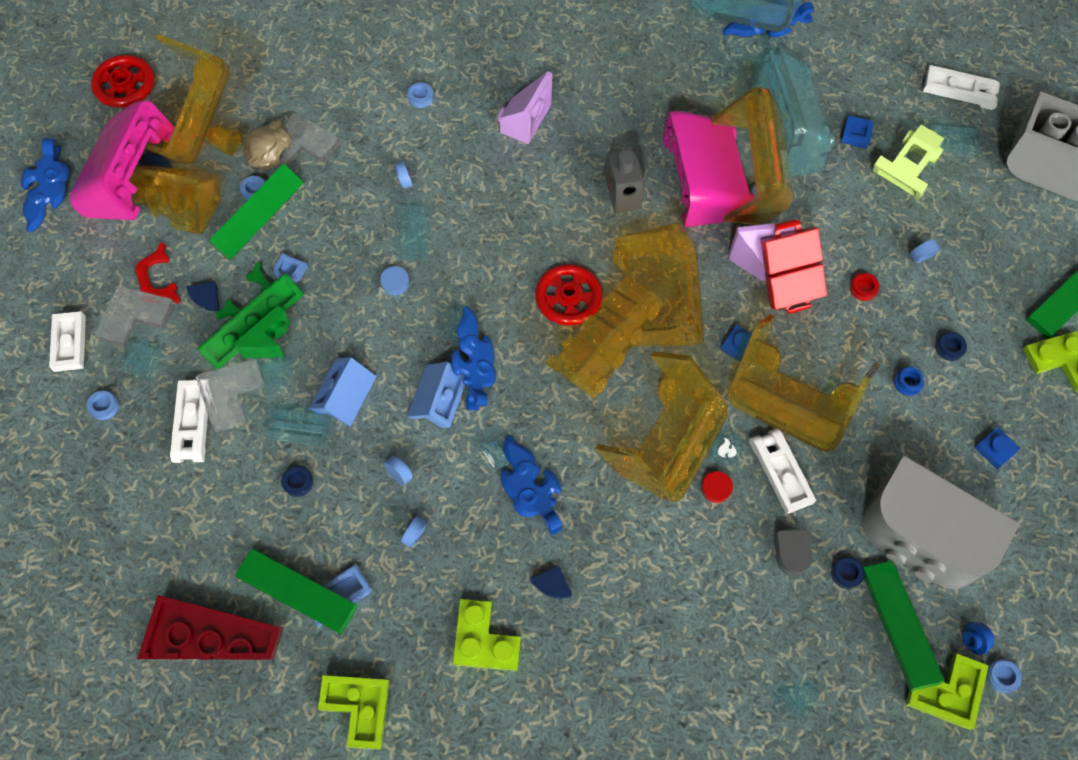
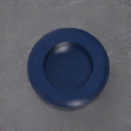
M946 332L938 338L935 348L938 355L943 359L956 361L965 354L967 344L960 334Z
M293 466L284 472L281 484L288 495L302 497L312 489L313 477L307 468Z
M842 557L831 568L833 581L843 589H853L861 584L864 579L863 566L853 557Z

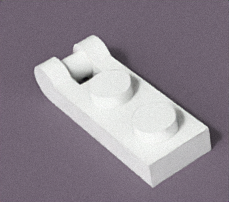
M930 65L926 72L923 92L978 104L981 108L993 110L997 106L998 98L996 94L999 92L1000 83L993 79Z
M208 380L178 381L170 457L173 463H183L186 459H193V462L205 461V442L211 384ZM193 440L192 447H184V441Z
M775 428L768 431V434L765 436L756 435L749 438V443L757 455L785 514L814 504L816 499L781 430ZM773 445L777 451L769 453L767 447Z

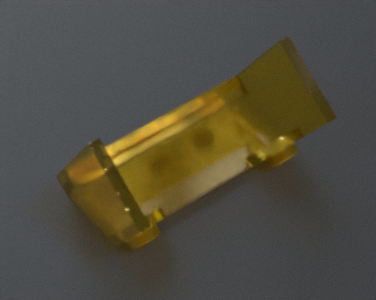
M156 34V40L175 53L196 60V64L193 69V83L170 141H165L162 149L147 143L144 150L174 162L189 164L198 157L228 81L230 69L225 61L215 55Z
M753 87L711 118V124L748 128L757 197L725 215L724 222L762 224L786 211L794 199L781 110L769 89Z
M769 314L754 328L729 389V401L737 410L774 428H779L782 432L820 451H832L842 441L862 405L880 364L875 362L863 377L860 386L850 382L841 383L835 388L831 397L778 372L782 361L781 354L775 346L765 342L775 318L774 315Z
M653 351L651 357L665 374L657 390L659 399L665 406L663 412L639 452L630 447L620 449L601 444L597 445L596 450L621 477L663 500L679 502L687 492L726 421L728 408L724 399L690 355Z

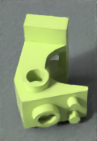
M920 125L915 132L910 130L901 143L904 147L893 163L880 156L874 164L873 172L920 199L928 184L920 180L918 176L928 162L935 163L944 151L940 146L945 138L938 135L935 131ZM909 151H914L924 157L918 165L906 158Z

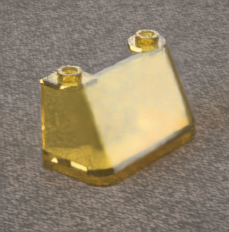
M677 222L614 238L615 249L612 250V259L614 264L619 266L624 272L626 317L621 318L615 327L617 340L626 347L695 346L703 344L704 333L698 257L692 240L680 223Z

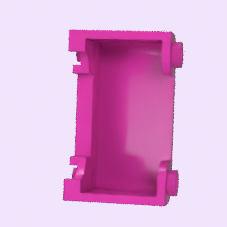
M135 101L105 123L70 194L72 207L83 217L117 220L136 219L140 208L133 205L132 194L136 193L137 188L129 179L148 141L150 144H159L161 140L173 141L178 131L152 102Z
M680 110L668 112L663 132V141L669 153L673 152L682 188L680 199L681 203H684L685 208H687L686 214H682L684 227L749 219L751 209L755 208V197L748 189L736 145L735 126L731 125L729 120Z

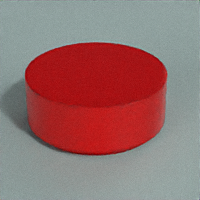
M869 273L855 275L850 283L851 294L861 301L872 300L880 289L877 278Z
M714 471L705 476L701 485V491L708 501L722 503L730 497L733 491V483L727 474Z

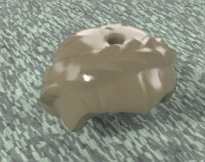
M280 118L272 120L268 125L257 127L248 133L243 153L249 166L259 170H269L281 164L279 157L283 150L289 149L292 140L289 131L286 130L287 128Z

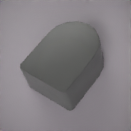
M784 530L778 531L774 535L776 560L782 572L790 576L801 575L812 563L809 531Z

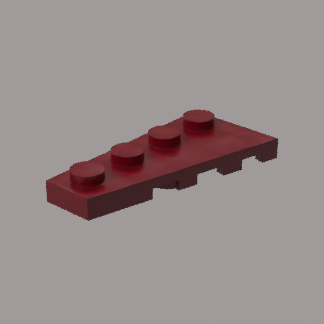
M158 595L137 659L274 660L283 627Z

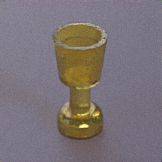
M196 112L189 113L183 122V132L191 137H197L200 134L208 137V141L212 146L228 156H233L242 145L243 137L241 132L221 125H216L212 128L206 125L203 116Z

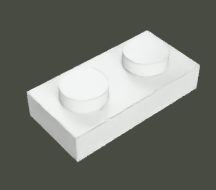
M82 311L52 314L49 367L54 372L84 369L86 316Z

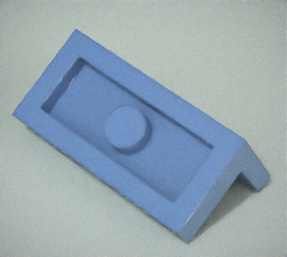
M351 357L335 358L309 409L317 414H330L343 424L351 427L377 376Z
M448 361L425 365L407 417L410 419L426 418L439 427L450 428L465 387L463 383L464 374L460 373L456 376L453 372L452 364Z

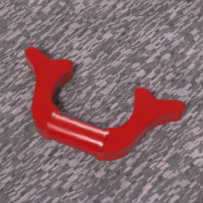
M160 243L152 255L139 261L136 265L135 272L140 291L148 299H169L179 304L181 300L176 294L177 286L175 283L163 289H154L150 282L149 268L157 263L169 262V258L165 254L166 246L164 243Z

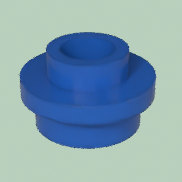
M902 368L894 376V386L903 395L914 396L923 389L924 377L916 368ZM904 379H910L913 382V386L906 384Z
M971 622L963 628V642L973 653L983 655L993 647L994 635L986 624Z

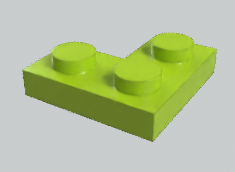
M1078 331L1032 343L1023 348L1035 374L1062 367L1074 391L1078 392Z
M460 599L453 665L518 671L521 637L489 634L492 602Z
M954 654L951 658L946 683L943 682L941 685L912 692L909 689L905 705L967 730H972L975 728L989 665L960 654Z
M322 675L318 710L351 713L347 740L348 748L382 750L389 680Z

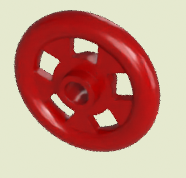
M118 55L105 60L96 68L91 78V89L94 96L101 103L110 107L125 108L135 101H143L150 94L154 86L155 76L151 66L142 58L133 55ZM116 67H120V68H117V69L113 70V71L111 72V74L109 73V71H111L112 69H114V68H116ZM132 67H137L138 69H140V71L135 75L133 72L129 70ZM138 81L142 82L138 90L134 89ZM109 82L111 88L103 90L102 83ZM116 93H126V96L116 97Z
M563 264L549 269L541 276L535 289V300L541 313L550 321L565 326L579 325L590 320L599 310L603 298L602 288L596 276L588 269L574 264ZM572 275L573 281L561 282V276ZM587 283L591 291L584 294L580 284ZM548 286L556 287L555 296L546 295ZM570 290L574 294L571 296H567L564 294V292ZM584 301L588 306L579 312L575 306ZM556 303L567 308L564 313L553 309Z

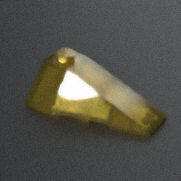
M136 165L129 179L137 188L136 193L132 194L133 204L143 203L150 207L149 214L156 218L161 214L171 220L170 226L177 230L197 234L204 233L220 203V174L189 169Z

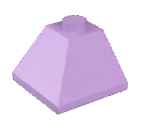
M547 71L512 97L507 107H502L498 115L500 133L524 143H530L551 107L553 73Z
M779 223L737 227L728 253L729 260L761 281H766V276L769 274L765 273L761 240L773 237L775 224ZM795 227L780 230V235L795 231Z

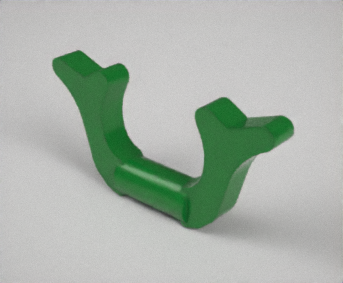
M257 262L253 272L246 275V279L248 282H255L261 285L262 292L270 283L263 277L262 266ZM226 300L225 307L216 313V317L222 319L234 316L242 308H238L230 300Z

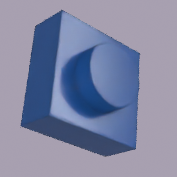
M848 115L841 143L867 149L874 121Z
M736 324L720 350L746 364L761 339Z
M999 427L975 447L996 469L1000 468L1021 449Z

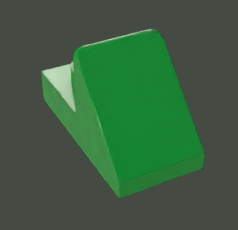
M278 305L233 343L238 353L243 358H284L280 346L273 339L282 337L291 324L286 312Z

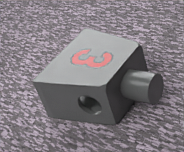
M626 149L608 153L603 173L615 214L641 209L644 181L635 150ZM629 187L628 194H624V189Z

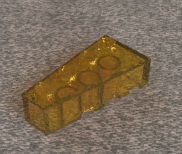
M626 276L601 302V311L598 314L589 315L582 322L584 325L583 330L575 338L569 336L562 343L564 350L557 357L551 355L544 363L595 399L598 393L605 389L608 379L613 372L623 364L625 356L631 347L640 340L642 332L649 322L656 318L663 302L651 290Z

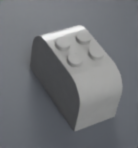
M1040 91L1022 118L1007 158V166L1011 173L1019 179L1077 202L1078 105Z
M904 455L885 474L863 515V527L868 539L874 546L886 553L888 560L893 561L897 565H906L913 569L915 576L922 581L934 582L939 586L949 589L963 588L994 570L1000 564L1020 523Z

